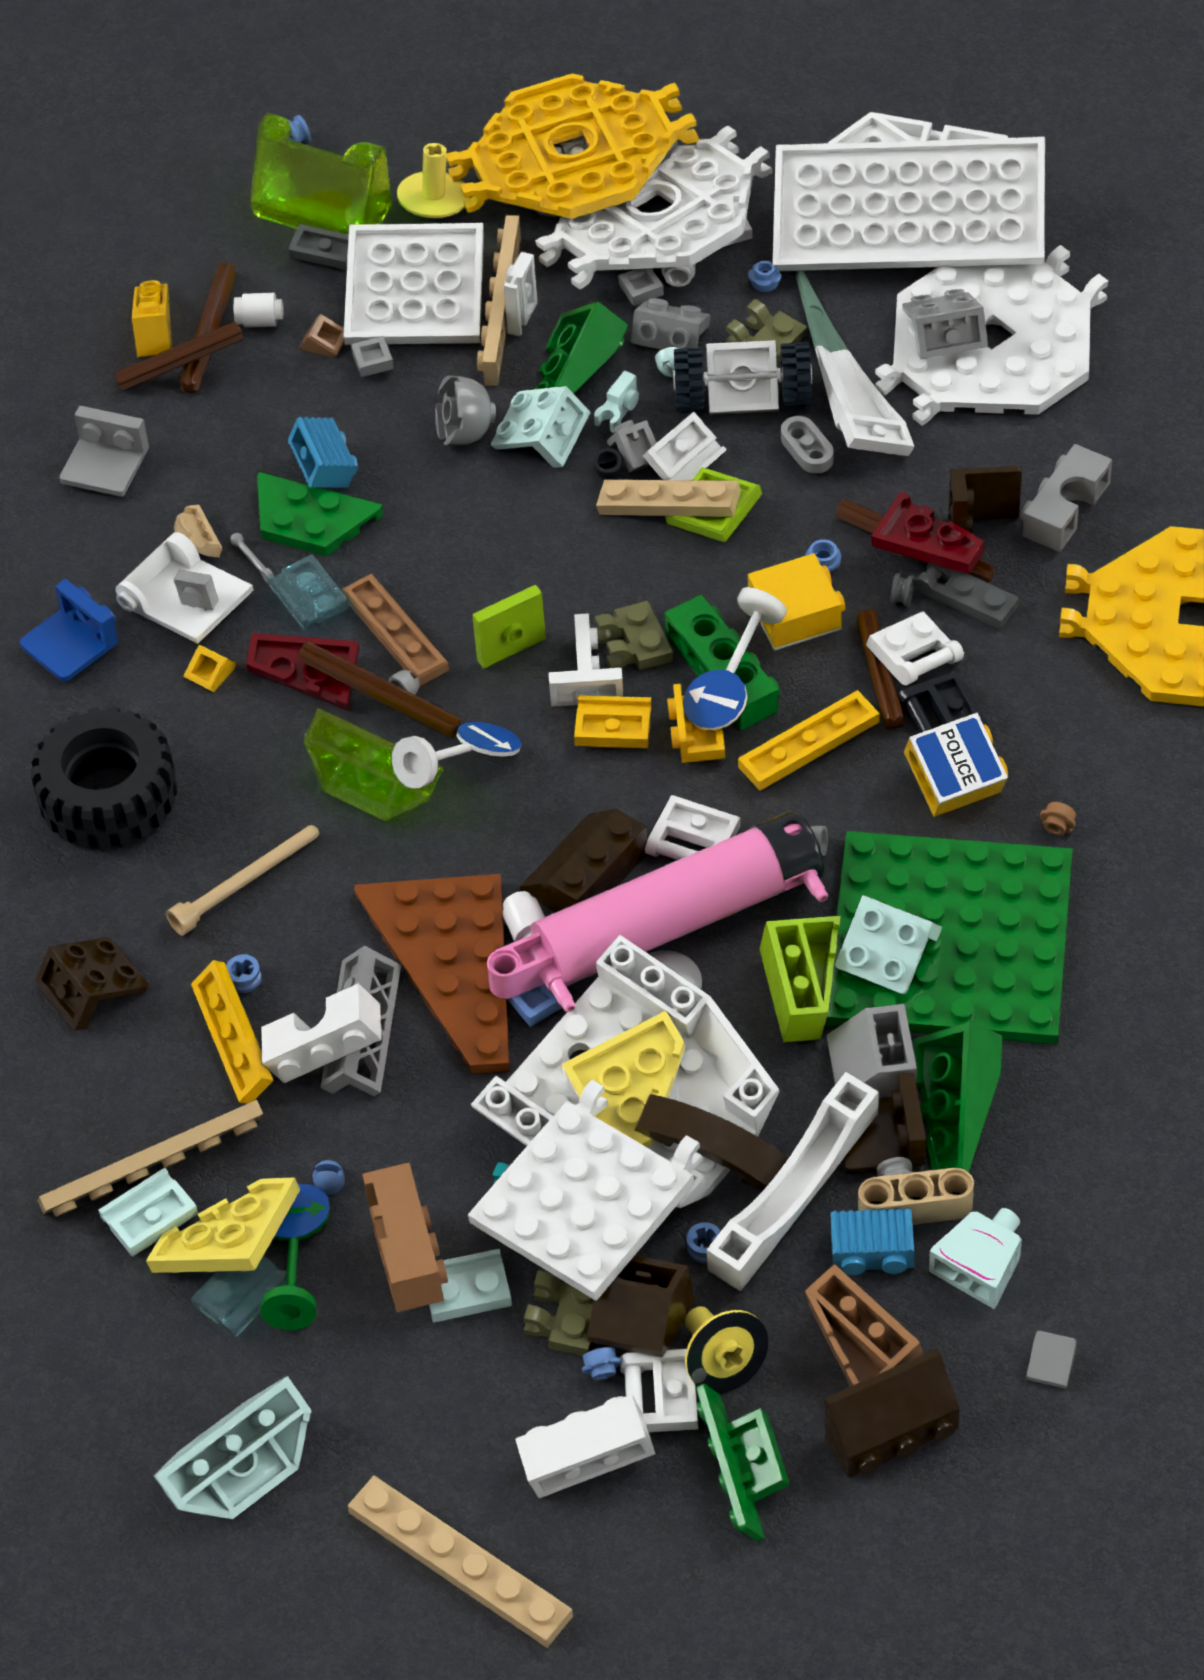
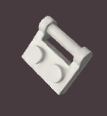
M924 611L870 635L866 646L902 685H909L915 682L919 675L945 663L954 664L962 660L964 656L960 643L955 640L950 641ZM932 649H935V651H936V652H934V653H932V654H930V655H928V656H926V657H924V658H921V659H919V660H917V661H915V662H913V663L909 661V660H911V659H913V658H915V657H917V656H919V655H922V654H924V653H926V652H928V651H930V650H932Z
M671 795L647 840L645 853L655 857L661 854L680 860L698 851L665 841L667 835L708 848L736 836L741 826L740 817Z
M687 1349L667 1350L664 1357L639 1352L626 1353L620 1357V1370L625 1374L626 1396L633 1395L642 1413L641 1373L645 1370H653L656 1413H643L648 1432L698 1429L696 1386L690 1379L685 1366Z

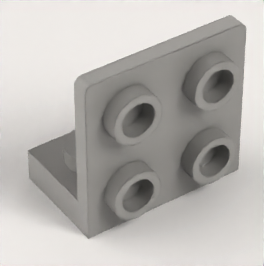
M964 289L948 290L944 292V296L931 298L930 295H918L912 297L911 302L902 304L903 311L914 322L917 353L920 359L988 347L984 307L969 292H965Z
M79 405L74 415L79 440L59 476L60 482L65 485L122 497L126 494L149 449L144 419Z

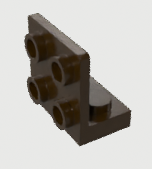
M1021 466L950 469L948 522H953L968 532L973 533V521L1018 518L1022 483Z
M110 938L49 946L35 978L37 985L74 1031L87 1029L99 1000L144 993L149 986Z
M914 1073L898 1074V1090L891 1091V1097L879 1098L877 1116L844 1157L847 1173L875 1171L881 1162L894 1157H905L911 1161L912 1166L925 1165L926 1136Z

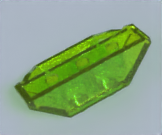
M320 708L317 709L303 740L324 792L386 822L428 802L444 768L438 764L436 776L427 786L416 789L406 787L397 778L392 765V752L396 745L395 742Z

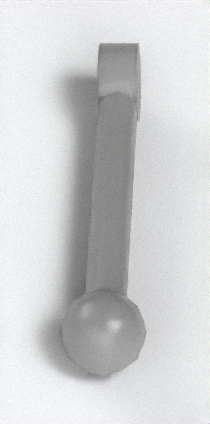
M240 533L232 534L230 537L231 544L241 549L261 572L266 583L274 581L275 578L272 571L266 568L243 542V536Z

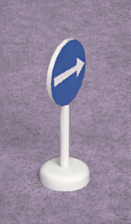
M750 587L743 588L737 598L738 605L746 614L751 616V619L726 670L716 669L703 673L693 680L686 690L683 700L684 712L693 725L703 730L725 728L736 721L744 711L747 701L746 686L739 676L734 673L759 621L770 624L779 623L787 613L786 606L767 592Z
M469 722L459 726L456 736L462 744L435 751L429 742L418 736L401 739L393 749L392 765L399 781L406 787L416 789L425 787L434 780L438 770V760L471 750L490 756H513L520 751L522 742L517 735L501 726L483 722Z

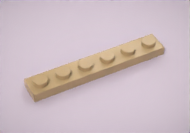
M506 215L504 229H498L497 247L500 249V253H494L493 271L496 273V277H490L489 295L493 298L492 301L486 302L485 319L488 322V326H482L481 345L485 347L484 351H478L477 370L483 371L485 386H498L507 332L503 286L506 282L509 266L515 264L519 257L521 245L520 218L515 215Z
M257 1100L43 1194L37 1200L43 1215L52 1211L55 1217L63 1215L77 1208L75 1201L87 1195L90 1196L92 1201L113 1192L111 1185L126 1179L128 1185L149 1176L148 1168L162 1162L163 1167L168 1168L185 1160L184 1152L198 1146L199 1151L203 1152L221 1144L220 1136L234 1131L235 1135L239 1136L258 1127L255 1121L260 1119L263 1112Z
M373 1475L348 1504L349 1514L546 1648L549 1647L573 1617L572 1608Z

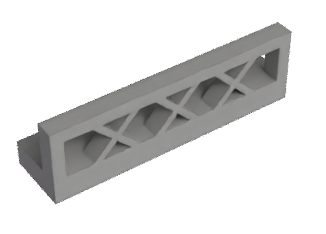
M365 945L342 960L337 993L359 983L371 996L374 995L381 1008V1040L376 1042L373 1049H370L368 1045L324 1065L321 1088L332 1094L348 1084L373 1097L381 1093L401 964ZM374 966L387 972L386 984L381 986L374 973ZM364 1059L371 1072L370 1080L357 1073L359 1060Z

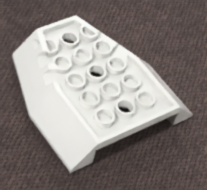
M619 935L595 962L598 978L575 1003V1009L563 1016L506 1082L495 1076L471 1103L472 1108L528 1146L566 1101L574 1105L579 1103V1097L562 1068V1064L570 1060L573 1052L577 1050L588 1051L664 1011L668 1013L685 1043V1051L669 1096L670 1099L715 1114L758 1137L779 1094V1088L711 996ZM654 1140L653 1146L648 1149L671 1162L678 1144L674 1143L671 1147H668ZM702 1156L703 1160L690 1172L694 1177L695 1184L676 1207L682 1208L710 1195L730 1169Z

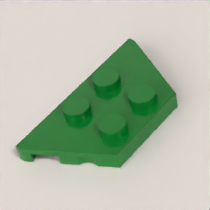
M261 472L257 475L260 530L263 540L328 556L338 549L342 542L358 535L361 525L371 518L378 521L384 514L382 504L318 487H308L306 484Z

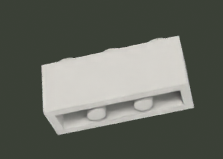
M632 1394L626 1397L618 1396L611 1398L604 1405L586 1412H574L563 1421L550 1426L535 1427L529 1430L526 1435L515 1439L527 1480L538 1498L655 1455L643 1413Z

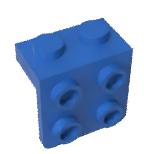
M65 578L55 586L60 610L20 639L21 649L62 682L71 680L118 644L114 624L116 618L113 612L107 606H100L92 600L89 593L83 587H76Z

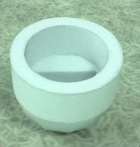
M665 348L656 354L657 368L664 376L673 377L674 349L679 348Z

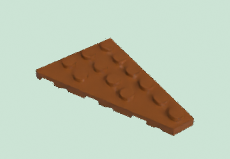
M501 874L354 885L357 902L361 903L369 915L371 923L381 933L383 941L396 961L401 963L409 976L410 982L422 995V1000L435 1020L440 1022L448 1034L451 1044L455 1050L459 1051L463 1062L471 1074L510 1071L507 999L499 998L491 992L487 970V960L490 954L505 946Z

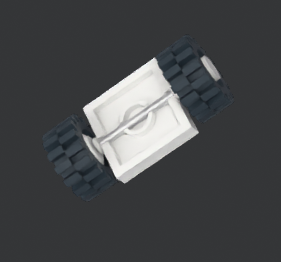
M775 340L706 344L707 372H704V375L701 348L674 349L673 385L676 392V411L704 410L703 382H705V386H708L710 415L779 411L778 383L781 382V379L784 406L812 404V365L810 363L809 342L781 344V371L780 368H777Z

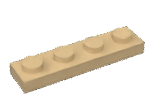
M604 480L596 507L599 515L733 517L741 489L738 481Z

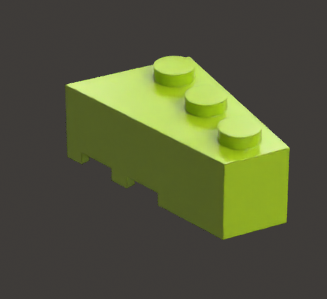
M841 916L766 921L759 950L783 1042L818 1040L822 1037L829 1011L833 966Z

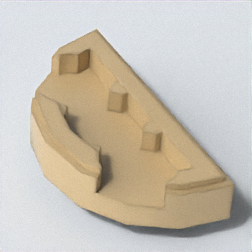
M200 505L185 507L184 512L176 518L174 531L189 538L195 545L198 553L219 558L222 546Z

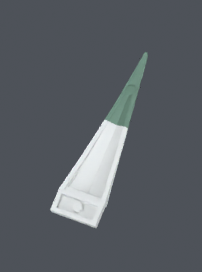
M799 270L795 277L836 428L843 432L848 448L909 456L915 446L906 422L891 407L856 362L828 318L804 271Z

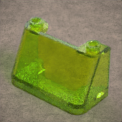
M266 113L259 123L257 130L250 191L251 209L256 216L298 229L299 224H304L348 235L349 225L381 223L392 206L385 147L367 142H359L351 146L345 155L342 156L289 140L288 138L291 135L290 122L282 116Z

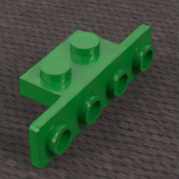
M703 1383L696 1387L700 1399L697 1402V1409L702 1420L708 1425L711 1435L707 1439L710 1451L719 1461L722 1471L718 1475L719 1482L724 1492L729 1496L733 1508L729 1511L731 1521L739 1533L743 1532L757 1542L764 1538V1533L754 1502L790 1485L768 1413L759 1408L729 1423L722 1397Z

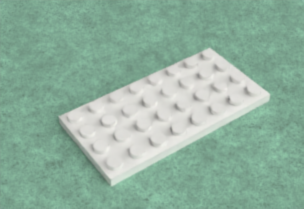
M1045 137L776 145L773 266H775V269H780V271L1045 264Z

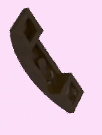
M650 1094L634 1129L668 1147H671L674 1143L679 1145L687 1135L699 1142L700 1148L696 1151L698 1154L743 1175L742 1183L761 1192L788 1160L777 1149L742 1127L703 1109L658 1095Z

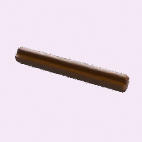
M237 322L229 323L115 373L116 382L121 390L130 389L242 341V330Z
M873 609L861 610L857 613V624L882 720L887 728L900 727L903 724V713L893 675L866 646L869 636L881 631L878 618Z

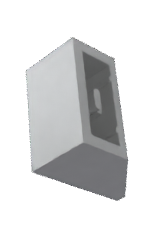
M904 1004L865 1008L827 1034V1044L835 1085L843 1074L847 1072L878 1091L879 1098L891 1097V1091L898 1090V1074L914 1073L916 1081L917 1067Z

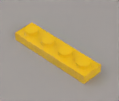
M857 690L739 757L738 768L761 791L879 723L880 713Z
M213 960L191 983V986L237 1099L240 1103L248 1104L255 1101L274 1080L269 1069L262 1064V1051L225 963Z

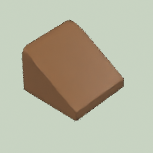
M320 314L310 326L299 348L307 352L335 358L344 342V328Z

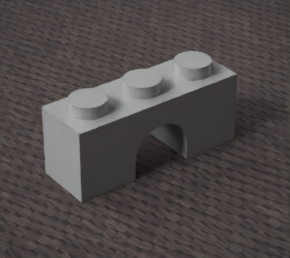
M1077 444L1073 445L1067 455L1062 454L1055 465L1053 474L1050 478L1045 477L1034 500L1027 501L1020 515V519L1023 521L1022 536L1061 552L1077 530L1079 505L1069 501L1080 500L1094 506L1111 482L1112 459Z

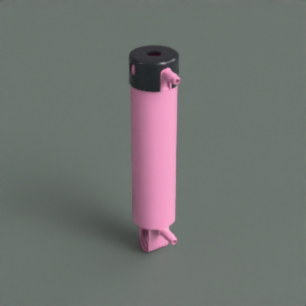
M789 810L752 826L750 830L531 923L532 935L497 949L490 954L487 960L490 990L495 996L508 999L545 984L546 988L551 990L559 1005L566 1012H571L575 1009L576 1005L566 986L598 973L595 962L619 935L647 952L773 896L783 895L804 885L819 902H824L828 898V893L820 880L823 876L824 863L815 834L800 813L795 810Z

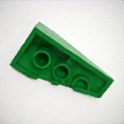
M599 302L562 313L545 349L550 353L549 360L540 366L539 374L543 376V381L535 389L567 386L574 394L621 348L624 343L623 335L628 324Z
M971 1022L913 1039V1051L917 1067L916 1087L920 1089L922 1104H920L922 1118L927 1121L929 1131L926 1137V1145L932 1170L961 1168L969 1172L1000 1077L1002 1035Z

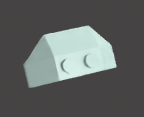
M286 1376L239 1405L179 1450L154 1477L177 1510L234 1519L298 1470L311 1409L289 1377Z

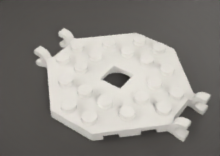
M729 126L721 129L711 139H699L696 143L697 145L678 146V140H676L635 199L573 219L560 216L559 224H556L554 233L535 240L536 246L546 251L539 256V260L542 264L549 267L559 259L561 250L564 248L578 258L568 262V268L577 274L571 278V282L578 289L588 285L593 278L594 272L597 270L691 267L743 235L753 176L756 175L764 178L772 174V168L762 163L770 157L769 151L759 147L746 159L739 158L735 155L739 153V147L729 142L737 136L736 130ZM657 195L672 204L667 209L654 213H644L636 209Z
M1061 245L1050 253L1045 264L937 267L897 294L893 365L883 364L875 370V374L881 378L880 381L875 383V387L885 396L903 381L918 393L919 396L913 399V405L919 410L913 413V419L922 426L940 411L954 412V407L975 408V413H1003L1004 409H1024V414L1039 415L1089 380L1090 309L1107 300V295L1101 290L1108 286V280L1097 274L1087 283L1084 291H1078L1060 277L1069 272V266L1063 261L1070 257V252ZM964 289L965 292H969L984 307L986 325H1001L1013 336L992 350L986 347L920 359L917 353L914 322L905 314L902 304L911 302V298L918 295H930L931 298L944 296V292L948 290Z

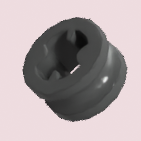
M900 573L895 574L891 589V605L901 602L904 604V607L909 608L914 591V576L909 575L908 578H903Z

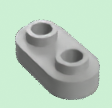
M793 416L782 423L781 442L802 469L809 473L817 474L823 473L832 467L834 462L833 446L812 420L803 416Z

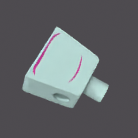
M1001 1208L993 1220L979 1212L969 1213L932 1247L929 1258V1272L994 1309L1020 1259L1022 1239L1014 1233L1020 1224L1019 1217L1006 1208Z

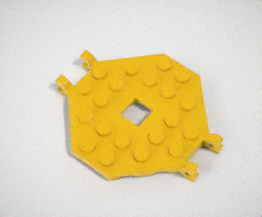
M571 73L510 92L504 100L505 107L500 113H495L483 128L484 135L478 142H473L468 150L447 153L446 160L450 167L457 165L448 169L453 182L464 178L470 168H474L480 180L477 183L471 182L460 185L464 197H471L463 200L468 213L480 209L485 200L491 199L573 219L635 199L676 140L680 139L683 143L687 144L699 141L695 129L688 130L697 126V123L692 113L684 115L679 120L670 122L665 111L668 113L682 111L678 98L670 100L680 95L676 83L669 84L655 92L642 89L640 93L626 91L625 85L604 80L595 84L584 81V76ZM580 136H584L589 146L586 150L572 155L558 154L554 147L555 144Z
M1170 526L1094 573H1088L1080 565L1068 564L1065 593H1090L1087 617H1082L1074 609L1062 608L1059 637H1085L1093 646L1098 645L1108 655L1109 662L1126 678L1131 677L1141 686V692L1150 701L1204 707V626L1178 624L1180 605L1188 602L1204 603V529Z

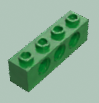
M701 594L664 612L666 637L698 677L703 673L716 669L726 670L739 644L740 637L733 628L729 629L726 626L720 611L715 605L710 606ZM745 650L734 673L744 683L747 692L745 709L738 719L734 721L741 731L778 713V696H780V688L776 680L764 673L758 658L753 652L748 653Z

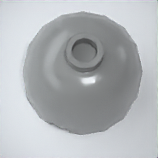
M463 376L445 377L438 392L444 393L443 403H436L435 408L439 439L446 437L444 445H469L481 439L487 432L489 424L494 422L496 406L491 402L485 387L477 381Z

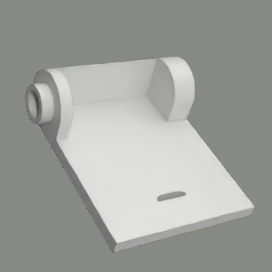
M174 532L116 586V599L119 605L126 611H134L198 644L254 589L253 585L200 560L198 551L192 541L185 535ZM179 569L212 576L219 599L213 610L181 604L173 580Z

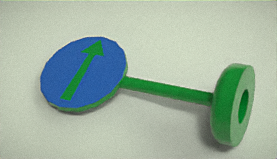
M298 1184L300 1191L274 1236L278 1240L289 1241L285 1285L272 1288L261 1299V1317L270 1326L281 1330L305 1328L312 1324L316 1318V1300L310 1292L295 1286L299 1240L308 1238L318 1232L328 1221L331 1212L328 1196L322 1189L311 1184Z

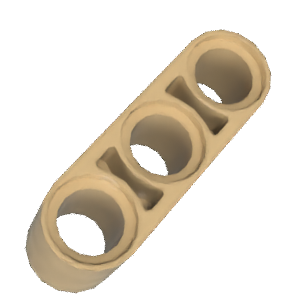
M961 1168L869 1178L859 1187L858 1210L873 1211L876 1209L880 1211L885 1209L888 1211L889 1209L897 1210L900 1208L905 1210L909 1208L912 1211V1225L962 1219L973 1209L974 1180L969 1172ZM959 1192L961 1193V1195H952L949 1193ZM911 1197H920V1198H922V1199H920V1200H912V1199H910V1198H911ZM876 1201L881 1202L883 1204L873 1205L871 1204V1202Z

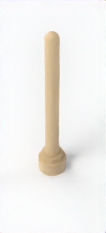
M313 825L307 826L193 903H177L166 911L170 925L179 935L184 936L196 928V923L200 921V915L315 840L319 835L318 828Z

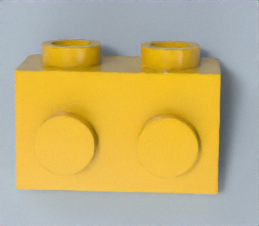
M673 684L674 698H667L669 720H677V726L670 727L672 748H680L681 762L687 763L726 758L722 728L703 730L693 725L684 712L683 700L685 696H682L681 684Z

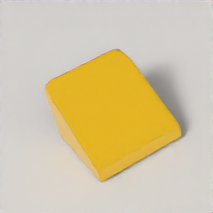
M198 645L183 677L215 692L235 669L237 663Z

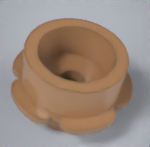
M1051 802L1046 810L1040 813L1045 830L1051 834L1064 835L1065 832H1072L1076 826L1074 821L1076 817L1075 811L1064 803Z

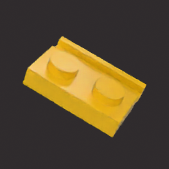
M578 695L574 733L575 746L648 748L652 710L651 697Z

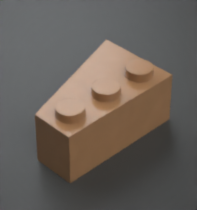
M410 1163L363 1173L373 1231L396 1312L444 1301L441 1284L448 1283V1277L443 1259L435 1260L436 1256H440L435 1232L428 1233V1230L432 1229L428 1208L420 1204Z
M835 1264L805 1291L811 1312L850 1387L923 1355L920 1342Z

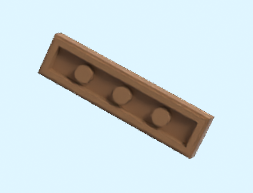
M372 573L341 589L343 599L404 670L412 671L414 679L419 678L420 686L449 671L447 660Z

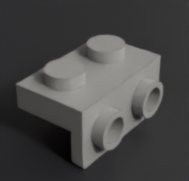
M652 298L634 310L630 341L633 344L661 350L669 347L679 349L698 348L699 336L709 328L711 314L702 313L701 309L695 306L684 305L678 308L669 306L666 300Z

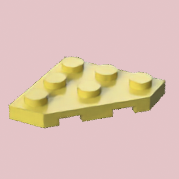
M664 1011L562 1064V1068L579 1099L582 1091L591 1080L604 1086L605 1092L602 1097L607 1099L608 1105L595 1117L649 1148L653 1146L654 1140L634 1129L650 1094L669 1098L685 1051V1043L668 1013Z
M259 1179L247 1186L248 1194L229 1204L225 1198L198 1213L200 1221L182 1231H179L177 1226L164 1232L146 1260L151 1272L255 1271L300 1191L296 1179Z

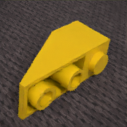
M146 281L141 283L139 287H134L132 324L137 357L157 355L172 347L168 283L160 284L159 281Z

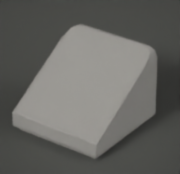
M1037 1331L1026 1380L1067 1389L1076 1353V1339Z

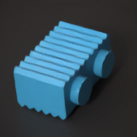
M300 416L296 419L288 438V444H290V449L295 454V459L299 463L301 473H304L308 487L348 488L352 477L357 472L358 463L356 457L350 454L346 446L344 432L339 431L332 417L329 419L326 417L323 419L320 417L317 419L305 417L303 419Z
M899 1208L897 1210L889 1209L888 1211L885 1209L880 1211L874 1209L873 1211L857 1210L856 1212L852 1210L845 1212L842 1210L841 1212H831L833 1265L835 1264L847 1275H859L865 1272V1270L880 1269L889 1274H898L908 1268H914L911 1209L906 1208L902 1210Z

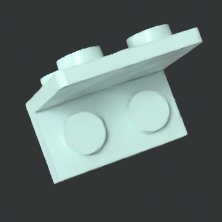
M567 386L519 391L512 398L503 421L497 427V433L491 445L495 450L533 446L553 468L563 467L591 412Z
M862 895L835 966L901 994H906L928 938L937 942L942 927Z

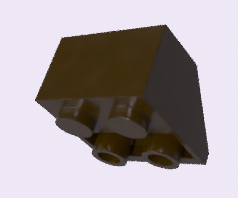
M635 1255L598 1300L593 1301L587 1335L588 1342L664 1357L695 1301L688 1266Z

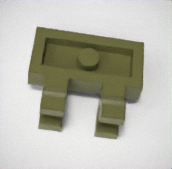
M754 299L747 306L746 311L752 315L746 320V325L752 329L759 330V332L751 336L748 329L741 322L734 319L726 327V332L731 334V336L725 340V343L775 340L776 362L778 364L781 361V344L799 343L806 336L807 326L781 311L773 317L763 303Z
M648 601L614 609V617L610 614L594 616V622L598 628V645L607 643V649L610 653L609 656H606L609 668H623L628 664L635 663L638 670H643L673 661V651ZM620 637H623V639H624V641H623V640H614V639L620 638Z
M538 1270L534 1282V1288H536L534 1300L559 1303L556 1316H551L545 1309L528 1304L524 1316V1322L526 1323L524 1334L548 1337V1349L583 1356L590 1352L592 1343L588 1342L587 1335L594 1299L568 1283L561 1281L552 1273Z

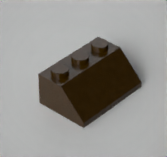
M617 808L589 813L522 883L520 891L530 893L540 904L556 913L617 887L647 855L645 853L647 843L646 825Z
M938 1349L929 1351L825 1398V1439L847 1478L859 1473L863 1475L871 1473L881 1463L896 1456L899 1458L906 1457L916 1451L918 1446L932 1440H944L959 1428L960 1408Z

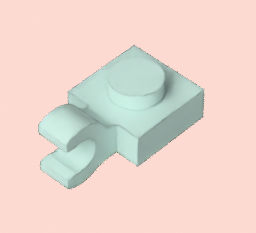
M623 371L607 392V401L594 413L596 426H599L603 420L610 419V432L614 433V428L621 424V419L628 410L631 411L635 408L639 399L636 375Z

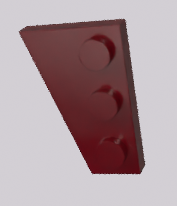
M903 491L899 493L871 535L872 547L965 574L971 573L984 552L983 540L953 522L945 523L935 517L934 510L926 505L919 507L912 503L911 497Z
M260 633L251 634L246 661L249 672L349 711L353 688L301 662L298 654L305 642H311L357 665L360 650L358 641Z

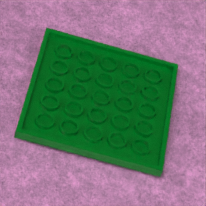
M847 831L837 916L841 917L833 966L829 1011L825 1025L841 1026L865 1008L904 1004L909 1031L913 1033L931 1034L971 1022L1002 1035V1040L1058 1044L1073 848ZM862 895L942 927L937 942L928 938L906 994H901L835 966Z

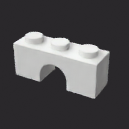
M358 983L327 997L325 1015L312 1029L294 1013L261 1027L262 1064L283 1083H286L380 1041V1003Z

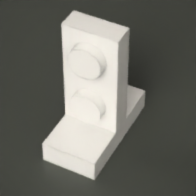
M574 614L578 671L549 672L551 707L578 705V695L623 697L622 668L600 669L599 656H592L591 650L598 649L597 628H590L589 614Z

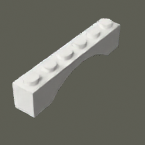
M847 1072L843 1074L823 1100L803 1138L778 1174L749 1206L729 1220L708 1247V1271L740 1292L877 1116L878 1091Z

